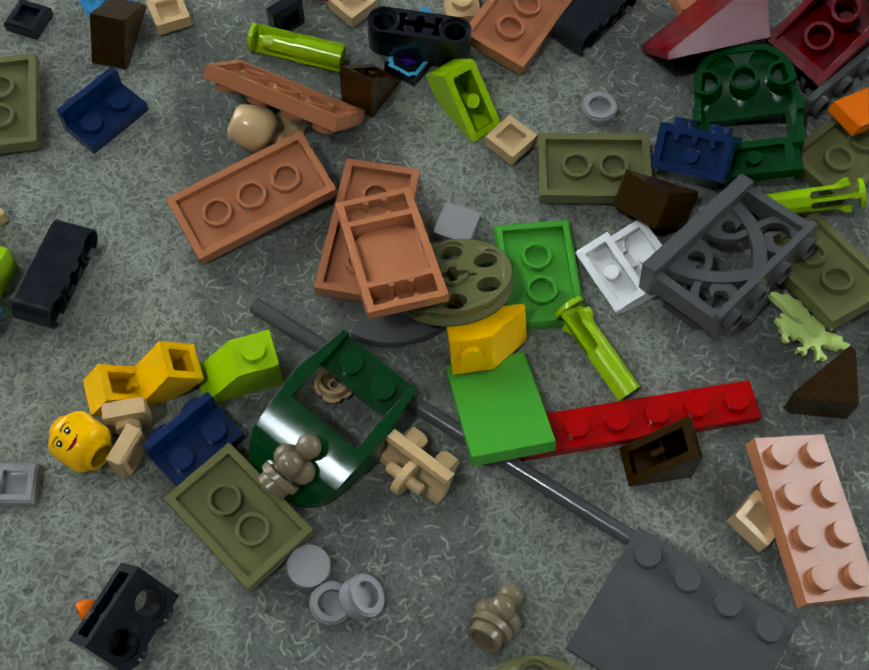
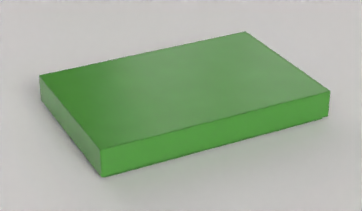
M569 220L493 226L495 246L507 255L512 265L514 286L512 294L504 306L525 305L527 331L562 328L566 321L563 318L557 319L554 313L570 299L577 296L582 297Z
M524 352L511 354L493 370L453 375L451 365L445 366L448 384L472 467L556 451V440Z

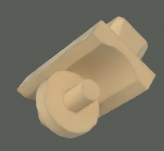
M415 427L402 434L394 429L386 438L387 445L379 460L386 466L385 471L395 478L390 490L399 496L408 488L417 496L422 493L439 505L447 495L460 463L459 459L448 451H441L433 458L425 452L428 444L426 435Z

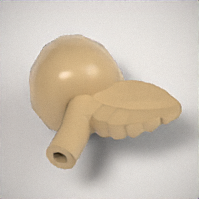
M240 104L234 111L227 131L228 136L241 148L257 153L268 147L270 143L274 144L300 130L304 133L308 124L304 119L300 121L287 119L281 116L279 112L275 115L273 111L266 107Z

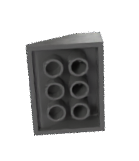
M637 527L566 650L597 670H774L799 623L642 528Z

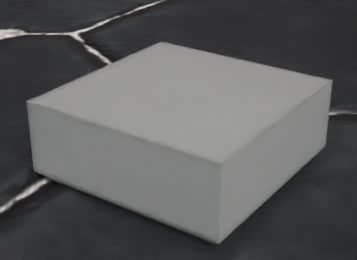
M445 202L433 230V239L438 241L473 239L481 220V213Z
M0 463V507H36L42 466L39 463Z

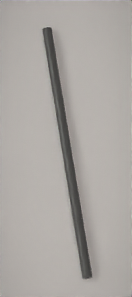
M259 298L250 307L251 313L314 352L328 343L327 340ZM419 397L415 402L413 400L410 401L406 408L407 410L466 446L460 422ZM518 458L494 463L625 545L628 544L635 530Z

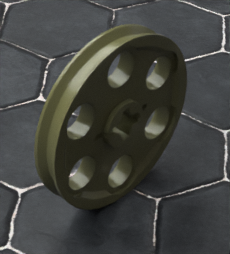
M449 239L432 243L434 255L449 293V301L404 311V313L420 323L441 327L461 326L487 318L504 306L512 294L514 283L511 262L502 250L492 244L479 240ZM450 255L460 256L453 260L443 259ZM482 263H494L490 267H478ZM489 286L498 288L497 290L491 292L480 291L481 289ZM455 303L465 304V306L459 309L447 308Z

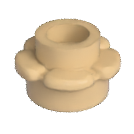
M322 369L320 370L314 382V389L317 395L322 396L325 402L333 404L339 403L342 398L347 399L352 393L338 383V386L335 388L331 387V383L337 381Z

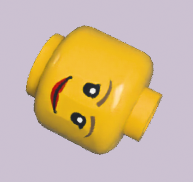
M73 411L67 415L60 416L52 423L49 430L48 449L50 454L76 473L100 469L106 464V457L113 448L111 430L85 411Z

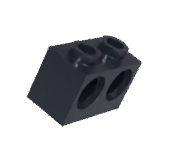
M121 562L68 641L114 670H132L145 658L148 652V643L157 629L163 627L172 616L173 605L179 595L140 567ZM145 590L146 602L140 610L136 611V597L141 591ZM120 630V642L116 648L110 651L108 647L109 639L115 631Z

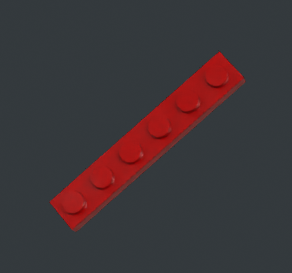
M750 380L546 413L556 440V451L518 459L528 461L628 444L687 416L692 418L695 432L755 423L760 420L761 414Z

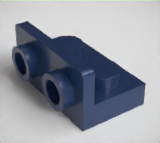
M110 67L101 75L96 76L91 83L73 97L68 98L57 109V113L65 131L95 154L149 109L144 100L122 84L118 71Z
M676 116L673 123L660 122L650 167L727 183L736 145H741L743 139L732 136L734 128L711 124L709 131L696 128V120Z
M205 392L199 398L195 397L189 400L182 407L180 414L167 425L163 424L155 428L143 444V448L149 459L177 487L227 443L230 442L235 448L245 439V435L216 405L214 397L209 392Z

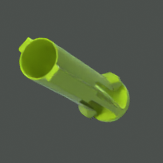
M257 22L252 23L248 32L247 49L251 52L267 54L340 72L341 64L345 62L346 44L270 27Z
M844 177L833 185L766 193L767 196L796 214L833 209L844 213H851V208L853 207L851 204L811 206L813 203L858 198L859 208L865 209L867 202L866 186L862 177L856 179L857 189L848 192L810 196L815 191L838 189L851 185L849 178Z
M581 296L572 298L560 307L554 315L557 319L563 318L566 321L562 329L576 339L618 401H622L625 396L636 392L641 386L595 323L590 306L584 308L581 306V303L584 301Z

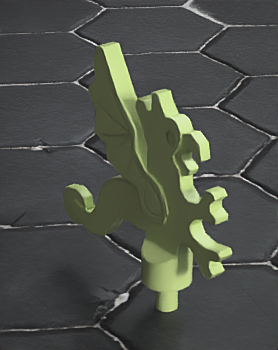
M771 292L768 295L769 300L783 312L778 315V318L773 320V323L779 328L778 332L781 334L782 342L788 344L790 342L788 337H790L792 341L797 340L802 344V347L795 349V354L800 353L802 357H805L808 353L807 350L811 349L814 351L815 356L813 362L817 363L820 360L823 363L827 360V356L822 352L821 347L837 353L839 349L845 350L850 346L849 343L843 342L842 336L826 332L825 326L813 313L810 316L808 308L804 307L800 300L793 299L788 293L781 295L777 292Z

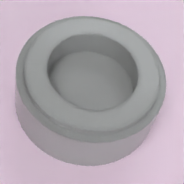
M596 91L584 97L580 113L583 120L588 124L603 127L614 121L618 105L610 94Z
M303 545L291 553L287 561V572L293 585L304 591H313L317 586L329 580L331 563L328 554L321 547Z
M357 574L346 580L340 588L339 599L344 612L356 621L370 619L378 615L383 609L385 601L383 589L380 583L369 574Z
M327 581L317 586L312 592L309 606L313 618L320 625L334 628L345 624L350 619L344 612L339 599L340 588L343 583Z

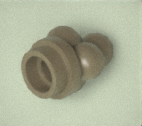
M304 434L298 438L296 446L291 444L278 446L273 455L274 462L267 460L262 465L263 472L258 476L260 483L280 500H284L288 494L294 495L300 489L299 485L310 483L315 476V467L309 460L315 459L321 452L322 444L319 438L313 434Z
M513 583L505 584L499 589L497 596L493 599H483L476 605L475 613L469 621L468 637L481 650L488 653H497L500 648L508 645L512 637L520 632L522 622L515 610L522 605L524 595L518 585Z

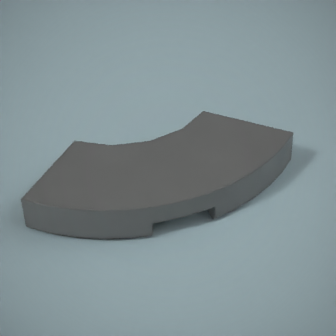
M453 304L447 307L449 309H459V307ZM365 312L352 330L351 338L369 346L399 348V346L428 341L443 332L446 327L420 323L407 316L404 312L369 320Z

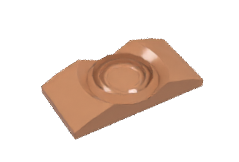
M410 187L335 203L347 254L350 258L360 298L369 320L449 301L448 290Z

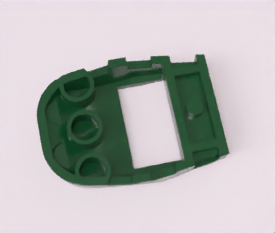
M749 44L722 48L706 56L697 67L693 88L694 109H692L693 120L697 121L696 128L709 131L711 124L722 125L785 117L787 129L786 137L745 141L741 145H736L727 183L709 180L712 190L718 189V185L730 184L741 173L753 181L794 177L795 180L801 179L804 169V161L802 162V149L805 137L804 96L799 93L796 84L797 75L791 60L783 51L774 46Z
M343 330L296 367L256 423L250 437V463L261 474L263 472L262 465L267 460L274 462L273 455L278 446L282 444L296 446L298 438L304 434L317 436L322 444L321 452L318 457L309 460L315 467V476L307 485H299L300 489L294 495L288 494L285 500L292 505L302 508H318L328 505L351 488L350 485L366 470L370 471L380 459L379 455L387 445V436L394 429H399L402 424L401 416L410 401L413 400L415 402L419 396L418 389L413 384L410 385ZM318 368H321L382 417L380 422L356 449L293 398Z

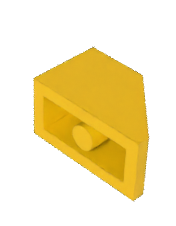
M525 305L502 306L494 314L480 321L461 326L446 327L447 345L453 375L493 370L526 342Z

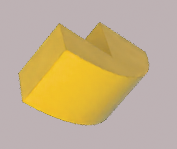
M158 341L135 366L97 364L82 381L91 416H102V403L144 397L148 407L170 401L198 385L204 377L194 344Z

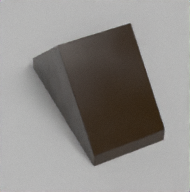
M107 0L90 13L92 63L127 70L146 11L145 4L128 0Z
M373 64L341 66L339 76L342 101L365 110V115L373 118L401 82L402 78Z
M626 169L613 206L654 229L682 228L688 221L699 193L693 189Z
M851 346L845 349L794 391L783 408L790 414L848 419L859 405L856 351Z
M688 416L619 447L628 486L630 487L690 478L703 458L692 418Z

